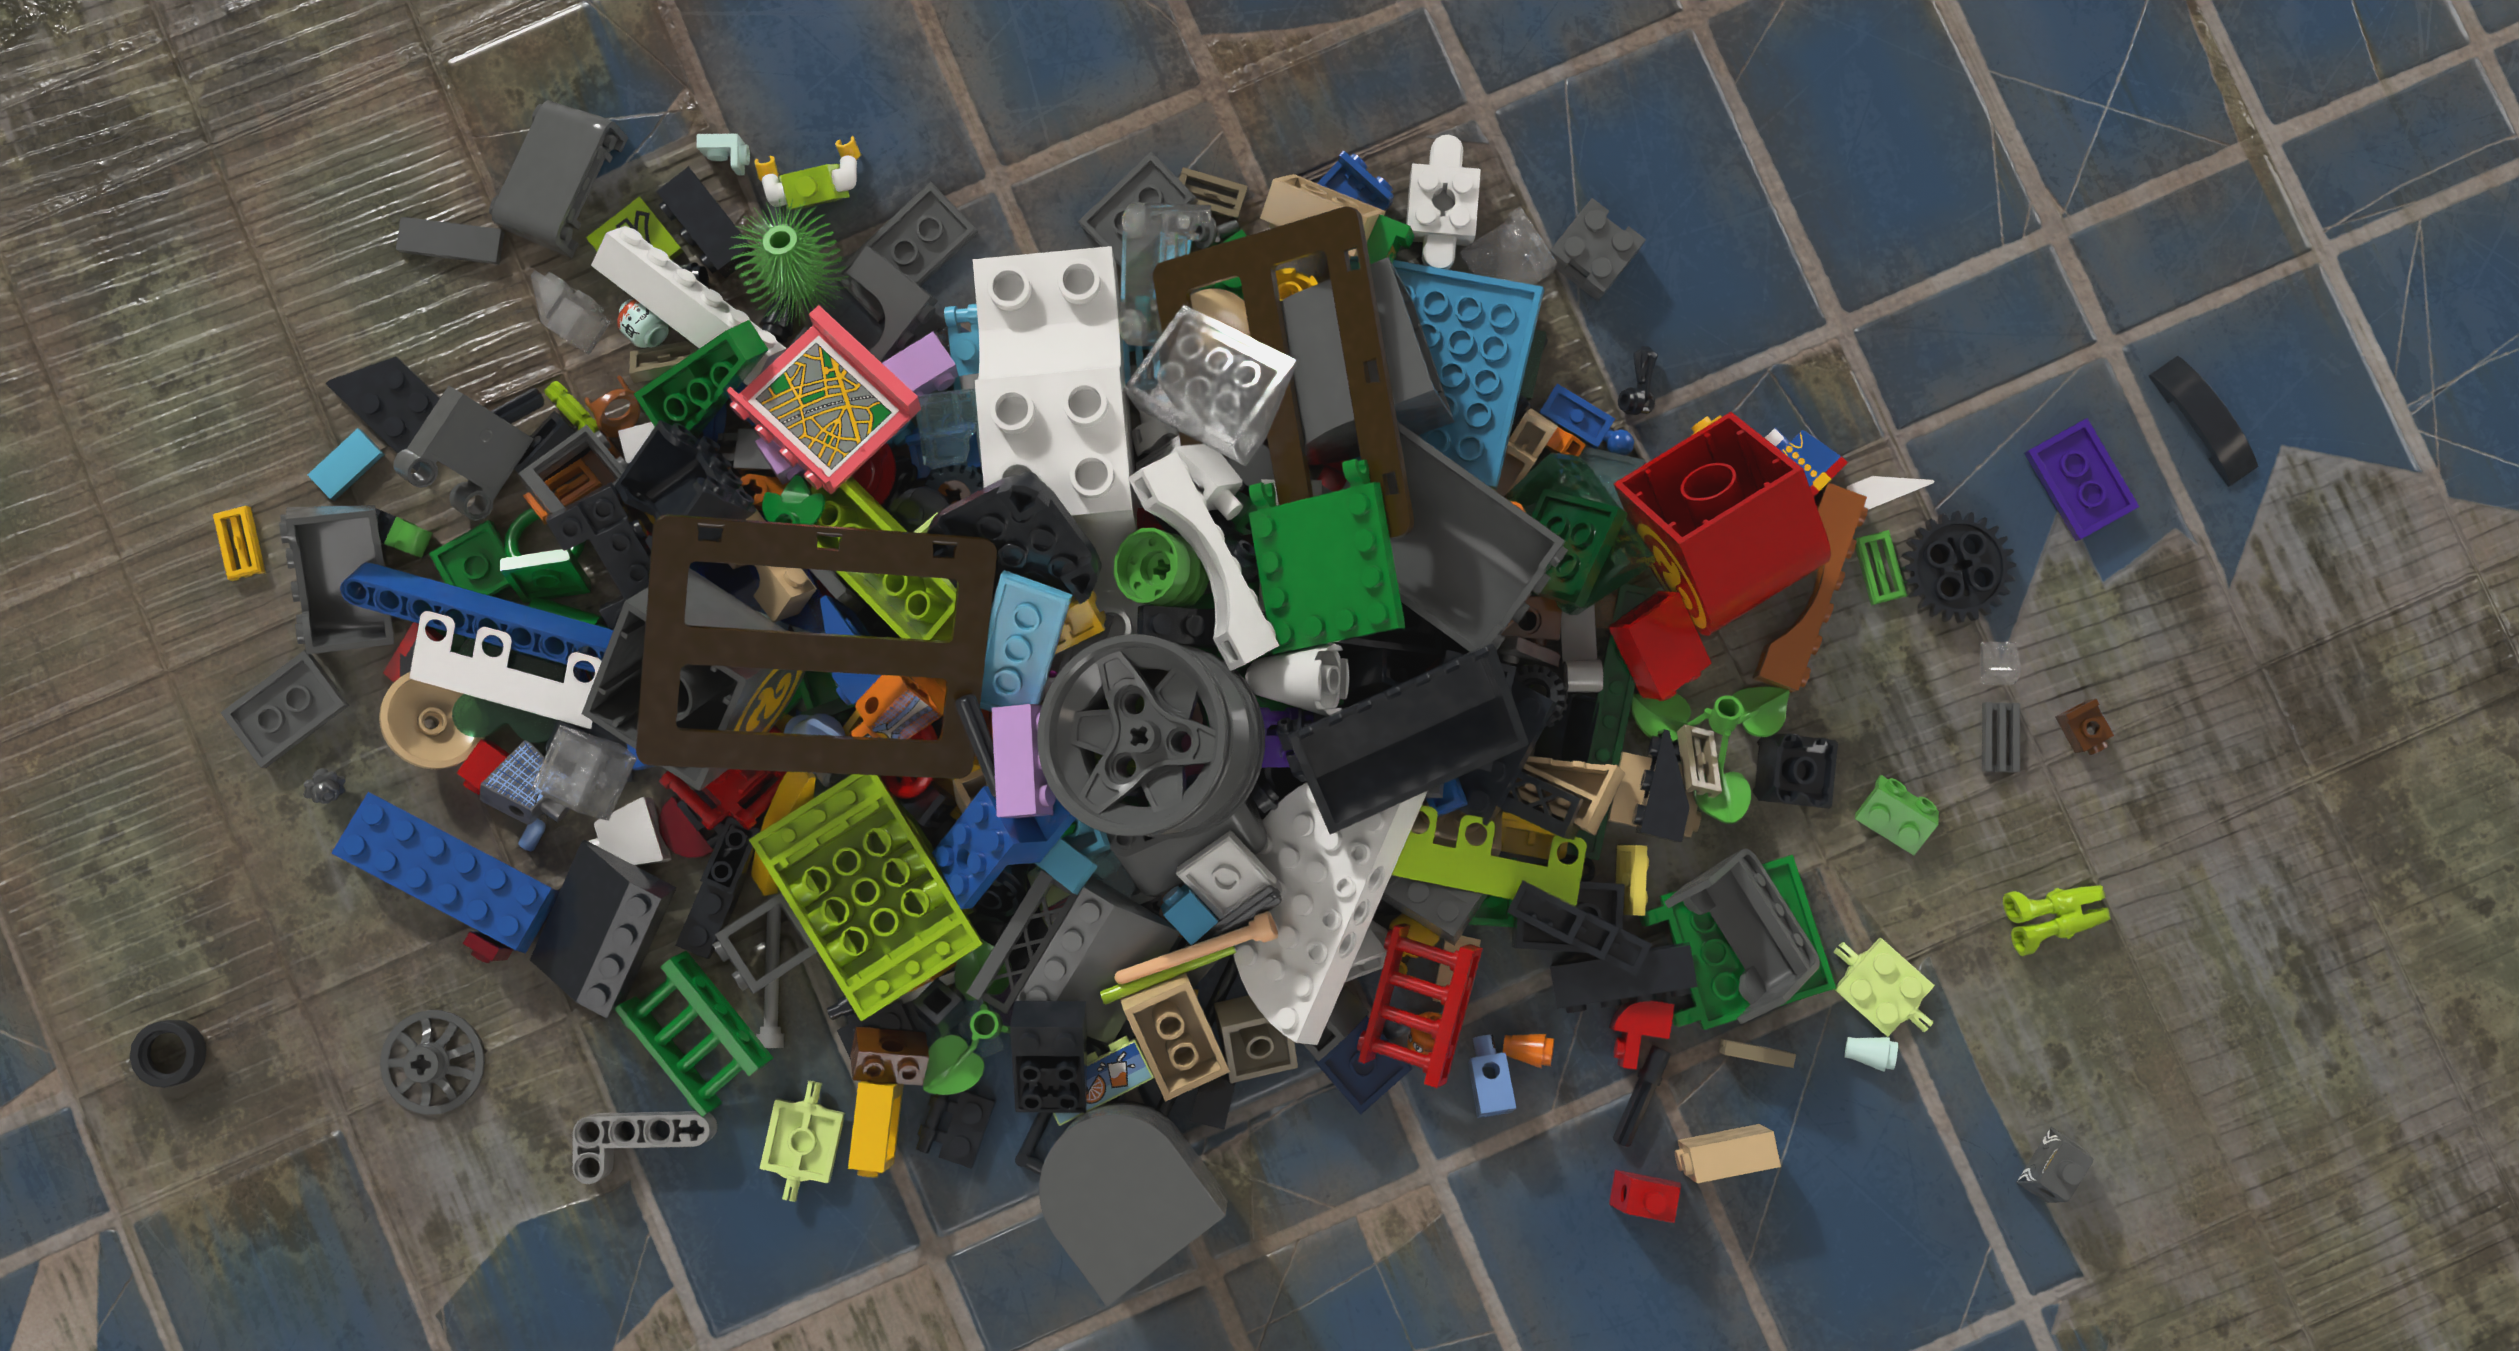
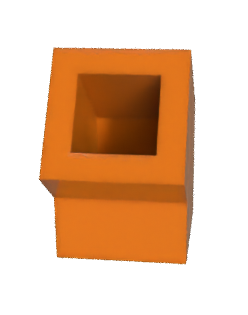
M1557 427L1545 448L1575 463L1586 444L1573 434Z

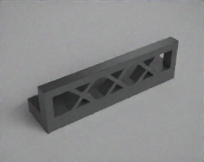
M1041 870L967 991V994L978 1001L982 999L1007 1014L1079 894L1072 893L1047 872ZM1054 884L1070 894L1062 908L1049 911L1046 895ZM1042 903L1044 912L1035 914ZM1059 912L1052 924L1050 914ZM1045 916L1048 926L1047 934L1042 939L1030 941L1028 924L1031 919ZM1024 933L1025 943L1017 944ZM1041 943L1033 954L1032 945ZM1027 946L1030 962L1025 969L1012 971L1009 961L1013 949ZM1005 964L1007 973L998 975ZM1022 973L1015 985L1013 975ZM1008 977L1011 993L1005 1003L987 992L994 980Z

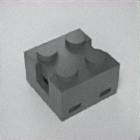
M1591 198L1550 249L1545 261L1599 302L1639 252L1646 239L1629 226L1626 230H1622L1607 218L1609 210Z

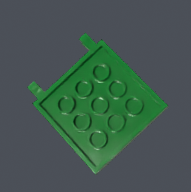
M1352 459L1343 462V472L1351 488L1278 506L1276 505V491L1273 483L1264 485L1261 482L1249 485L1251 500L1258 510L1249 512V519L1266 619L1273 626L1276 633L1275 638L1279 644L1278 647L1272 649V654H1282L1405 628L1380 482L1370 483L1367 460L1358 461V459Z
M1793 855L1762 863V866L1815 948L1820 962L1819 969L1785 1004L1836 989ZM1678 890L1660 895L1659 899L1662 906L1645 910V916H1639L1641 925L1646 927L1667 920L1674 944L1690 942L1698 987L1691 988L1692 994L1690 995L1694 1006L1674 1011L1673 1025L1681 1027L1699 1021L1701 1029L1706 1030L1738 1020L1737 1018L1750 1005L1739 991L1740 976L1745 971L1742 963L1710 912L1698 915L1690 911L1683 901L1668 908L1665 901Z

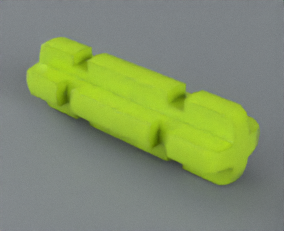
M554 381L545 389V395L552 402L557 403V408L573 425L578 426V430L585 425H588L594 433L599 430L596 420L589 417L590 414L570 393L568 394V390L561 383Z

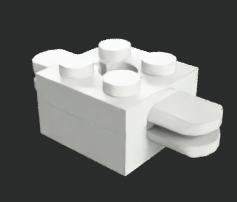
M1442 135L1435 139L1430 150L1429 165L1412 163L1406 225L1411 226L1415 236L1413 242H1423L1422 262L1424 266L1447 270L1454 263L1456 245H1473L1476 235L1481 169L1462 167V143L1458 138L1451 135Z

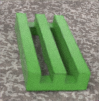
M1889 530L1856 538L1855 549L1871 606L1906 597L1907 593ZM1877 540H1881L1895 588L1893 593L1890 592ZM1865 543H1868L1882 592L1881 596L1878 593Z

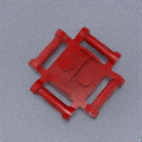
M776 725L769 731V733H783ZM728 769L702 789L717 805L714 809L702 800L682 779L670 771H666L659 782L666 789L671 788L702 818L701 823L708 830L713 829L727 815L732 816L745 829L750 830L757 823L755 819L770 807L774 795L787 771ZM774 776L778 778V780L767 791H765L755 802H753L746 810L742 808V806L751 797H753L763 786H765Z

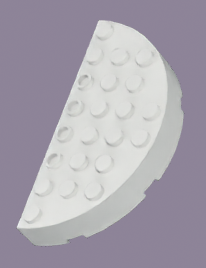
M1305 783L1285 796L1277 804L1278 808L1271 810L1262 822L1267 833V842L1263 850L1255 856L1277 878L1274 888L1280 891L1282 902L1269 912L1275 921L1278 938L1265 943L1261 940L1256 942L1252 939L1235 945L1236 953H1234V958L1241 980L1256 1007L1276 1029L1294 1042L1318 1045L1428 791L1330 835L1310 788Z

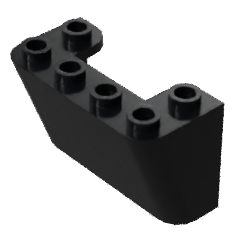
M659 420L614 485L624 504L653 515L655 520L666 514L746 520L757 511L753 505L754 499L742 487V480L733 473L730 468L732 466L731 463L719 452V444L707 436L699 438L692 435L686 427L679 423L670 425ZM698 527V539H721L722 529ZM649 535L645 541L651 550L652 536Z

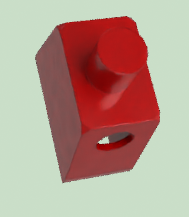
M1615 1170L1609 1205L1626 1214L1675 1223L1681 1183ZM1627 1187V1194H1626V1198H1625V1200H1624V1191H1625V1188Z

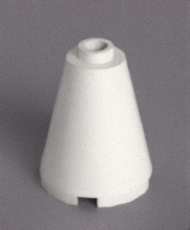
M1330 643L1255 659L1251 666L1247 668L1245 679L1255 695L1329 716L1340 711L1342 708H1336L1339 700L1347 698L1349 665L1347 659L1340 658L1338 651L1343 650L1341 646Z

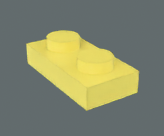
M1617 845L1616 884H1625L1623 915L1645 916V908L1648 902L1646 891V875L1649 867L1647 846Z

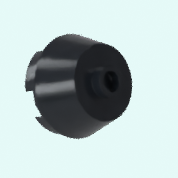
M1022 864L1007 865L974 905V908L977 909L975 914L977 917L992 922H1003L1005 916L1015 914L1027 894V875Z

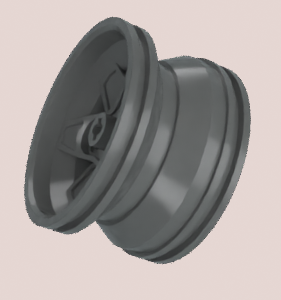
M1127 634L1106 638L1090 645L1075 655L1062 668L1045 696L1039 716L1037 742L1040 764L1050 789L1062 806L1079 821L1093 829L1113 835L1175 839L1196 836L1207 832L1229 819L1242 806L1253 790L1262 768L1265 752V727L1258 701L1252 689L1236 669L1229 670L1223 659L1210 652L1191 646L1179 645L1158 637ZM1145 670L1169 671L1155 689L1149 685L1140 672ZM1142 696L1145 705L1142 712L1138 714L1135 704L1137 699ZM1199 697L1206 709L1210 727L1192 720ZM1106 698L1109 709L1100 710ZM1189 734L1192 743L1188 751L1184 752L1181 742L1183 737ZM1094 752L1103 755L1097 765H1095ZM1133 759L1136 763V770L1130 777L1127 773V764ZM1205 764L1197 779L1186 790L1185 766ZM1142 787L1151 807L1135 806L1122 799L1136 788Z

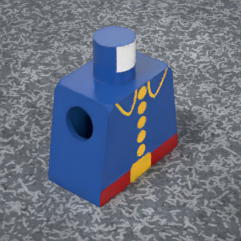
M1776 427L1765 437V439L1804 469L1813 497L1848 463L1842 456L1803 430L1791 441Z

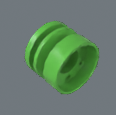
M1141 528L1129 534L1119 546L1114 559V576L1118 588L1127 598L1145 605L1188 608L1194 605L1204 594L1209 582L1201 560L1184 537L1156 528Z

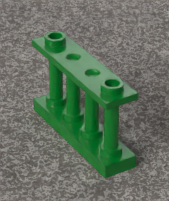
M686 950L670 958L660 967L667 975V979L643 1001H640L635 996L619 1004L615 1011L621 1017L622 1023L632 1030L686 1097L689 1106L697 1111L700 1116L704 1117L722 1104L716 1093L737 1074L744 1070L750 1076L766 1066L774 1058ZM678 989L689 1002V1006L667 1026L662 1028L650 1012L674 990ZM700 1016L711 1029V1033L684 1056L672 1039L696 1017ZM722 1043L733 1056V1060L706 1083L694 1066L717 1045Z

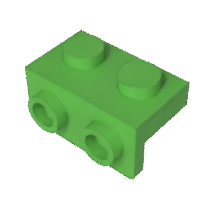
M1880 775L1876 780L1874 790L1855 813V819L1910 854L1915 855L1938 826L1939 811L1929 799L1925 797L1918 798L1911 794L1898 780L1893 778L1887 779Z

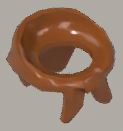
M620 375L617 379L624 389L610 391L594 402L588 397L584 399L587 407L595 417L599 431L609 438H618L619 430L634 427L641 412L640 404L634 396L635 391L628 387ZM627 399L630 402V408L624 415L618 418H608L605 416V409L612 401Z

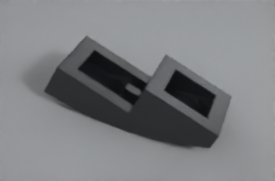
M1228 1073L1199 1086L1191 1122L1225 1129L1236 1082L1230 1083Z

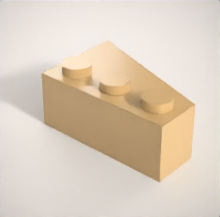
M1532 756L1528 757L1521 770L1584 799L1573 824L1594 836L1625 775V772L1618 765L1553 760L1552 758ZM1517 778L1515 782L1522 781V779ZM1527 784L1518 788L1522 801L1531 804L1540 800L1535 785ZM1544 790L1546 797L1553 795L1552 793ZM1558 798L1548 802L1552 815L1564 820L1571 802Z

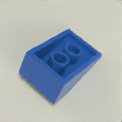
M827 595L820 599L825 634L872 636L856 612ZM832 672V677L839 686L836 688V692L847 705L852 704L854 706L857 700L881 676Z

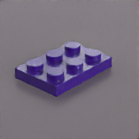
M2088 418L2024 452L2075 541L2083 539L2140 507Z

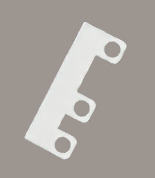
M425 611L421 614L410 679L591 729L593 721L581 713L602 662L599 658L578 652L572 653L568 658L564 683L507 668L512 639L506 632L481 627L477 631L473 657L471 658L450 652L455 623L451 617L431 611ZM437 619L445 624L447 634L443 640L432 641L426 635L425 627L430 620ZM495 635L502 640L504 648L501 655L490 657L484 653L482 642L485 637ZM588 661L593 665L595 676L590 682L583 683L575 678L573 668L577 662Z

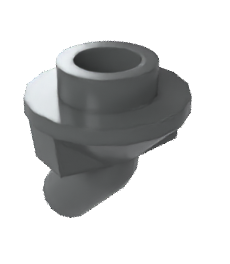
M1202 215L1193 225L1192 237L1198 248L1205 249L1219 245L1220 239L1240 231V227L1236 219L1216 226V222L1211 216Z

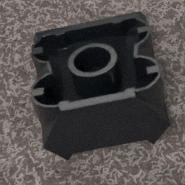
M1776 733L1769 737H1761L1757 741L1759 751L1756 782L1752 791L1758 801L1826 809L1832 807L1838 742L1836 740L1803 737L1791 733Z

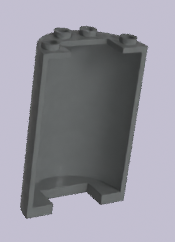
M1397 421L1414 516V526L1409 534L1390 539L1401 602L1471 652L1491 643L1494 644L1497 651L1505 640L1501 636L1503 631L1512 620L1517 624L1520 622L1530 608L1525 603L1533 591L1538 595L1551 578L1546 572L1551 565L1556 568L1568 552V549L1563 547L1565 540ZM1395 472L1386 474L1390 495L1399 494ZM1347 481L1341 490L1351 488L1350 483Z

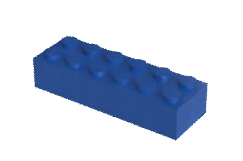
M370 792L366 794L332 851L333 855L502 944L525 954L554 906L559 891Z

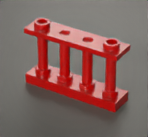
M1403 923L1395 925L1393 930L1390 929L1385 938L1384 949L1387 950L1367 1029L1363 1030L1358 1040L1357 1050L1361 1051L1358 1062L1364 1064L1376 1058L1378 1053L1423 1068V1073H1426L1424 1084L1439 1088L1447 1084L1483 948L1468 944L1460 947L1459 951L1449 952L1407 938L1411 925ZM1403 952L1450 966V971H1453L1450 985L1447 984L1443 987L1398 972ZM1394 986L1440 1000L1441 1005H1444L1441 1019L1438 1018L1435 1021L1389 1006ZM1385 1020L1431 1034L1432 1039H1435L1432 1053L1429 1052L1426 1055L1381 1040Z

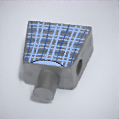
M526 739L480 785V800L525 824H532L543 812L556 822H559L565 817L571 807L558 797L563 790V776Z

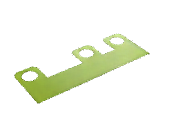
M1422 805L1419 811L1424 812L1428 816L1429 827L1422 834H1415L1410 831L1392 872L1393 876L1512 900L1524 880L1571 904L1577 905L1587 845L1582 838L1575 837V840L1555 835L1552 839L1547 867L1491 856L1495 824L1491 820L1488 826L1483 825L1487 831L1485 842L1479 846L1471 845L1465 837L1467 827L1472 823L1482 824L1483 822L1482 817L1465 815L1460 821L1456 848L1433 844L1438 814L1433 807ZM1564 842H1571L1578 849V858L1573 864H1563L1557 857V849Z

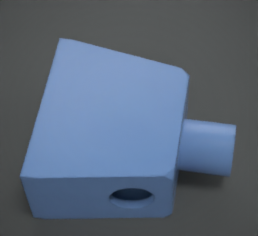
M1493 1034L1474 1037L1473 1043L1476 1057L1470 1058L1468 1064L1477 1118L1512 1113L1516 1109L1506 1053H1496ZM1492 1067L1495 1070L1496 1078H1486L1483 1068Z

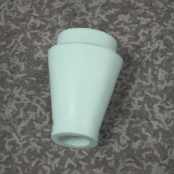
M1847 1037L1844 1057L1856 1060L1885 1072V1069L1894 1070L1898 1042L1890 1041V1037Z

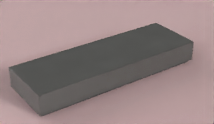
M401 217L396 250L400 253L500 265L505 232L502 229Z

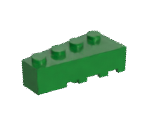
M747 320L721 333L635 392L634 396L654 427L659 420L670 425L679 423L686 427L692 435L698 437L730 398L727 389L731 387L735 391L766 354L768 348L751 321Z

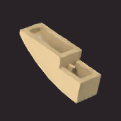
M1532 408L1526 411L1509 438L1498 488L1493 490L1509 501L1512 499L1557 429L1558 425Z

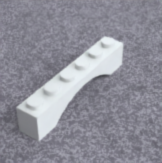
M1177 451L1141 468L1128 477L1144 510L1161 518L1176 529L1192 546L1201 560L1210 580L1215 601L1213 640L1229 670L1232 671L1278 647L1279 644L1275 638L1276 633L1273 626L1265 619L1261 612L1255 592L1248 587L1241 574L1240 563L1231 555L1224 542L1223 531L1214 523L1207 510L1208 506L1205 497L1197 491L1190 477L1189 467L1185 461L1180 459Z

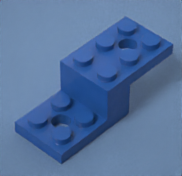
M983 786L932 854L960 908L971 909L1007 865L1040 863L1076 818L1062 806L1056 797L1053 805V815L1023 818L997 817L996 797L992 796L988 786Z

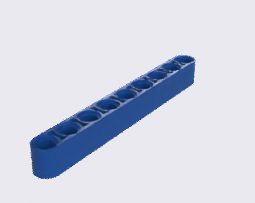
M373 563L361 564L340 586L343 598L352 605L419 623L420 616L425 611L442 614L454 620L455 634L476 639L477 631L481 627L506 632L511 636L512 650L566 665L569 656L574 652L593 656L602 661L614 631ZM433 619L426 624V626L447 631L445 624L440 620ZM489 635L483 640L484 642L504 647L502 640L495 635ZM579 661L574 666L595 672L593 665L588 661Z

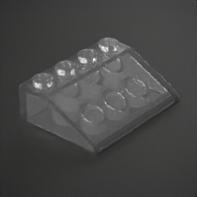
M1183 305L1123 389L1137 409L1232 460L1247 466L1268 435L1297 363L1295 360Z

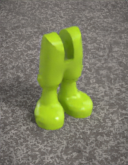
M2086 886L2067 890L2056 888L2049 892L2046 898L2042 900L2028 899L2017 891L2004 894L2003 907L2005 913L2015 923L2030 921L2046 914H2056V917L2051 919V921L2021 925L2012 929L2011 938L2018 954L2021 956L2033 954L2043 940L2053 935L2059 938L2070 939L2078 932L2110 920L2111 917L2107 907L2088 909L2083 912L2081 909L2083 904H2090L2106 898L2103 886Z

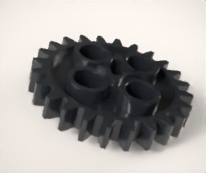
M1960 511L1953 512L1950 520L1946 513L1938 515V523L1931 518L1925 522L1927 530L1919 527L1914 531L1919 540L1913 538L1907 540V545L1913 551L1902 554L1901 557L1909 560L1910 564L1900 568V571L1910 573L1911 577L1903 583L1904 585H1913L1915 588L1908 595L1909 598L1918 595L1922 598L1918 604L1919 609L1927 605L1931 606L1930 617L1936 616L1941 611L1943 622L1950 621L1953 614L1957 623L1964 622L1966 614L1971 621L1979 619V612L1984 616L1992 613L1990 605L1998 607L2003 604L1998 595L2005 596L2010 594L2011 591L2004 586V583L2015 581V577L2007 574V570L2016 567V563L2008 562L2006 557L2011 555L2014 550H2003L2002 545L2008 540V537L2005 536L1997 539L1995 534L1999 526L1996 525L1990 529L1985 528L1987 524L1986 517L1975 523L1973 512L1966 514L1963 520ZM1948 538L1952 539V546L1947 542ZM1965 538H1969L1975 543L1976 550L1974 554H1969L1965 551L1963 547ZM1932 547L1938 548L1942 552L1943 561L1941 564H1937L1931 559L1930 551ZM1962 563L1964 569L1954 571L1953 565ZM1976 570L1981 571L1986 577L1984 587L1978 586L1974 581L1973 575ZM1943 580L1949 581L1953 586L1951 597L1945 596L1941 591L1940 585ZM1964 587L1969 592V596L1964 595Z

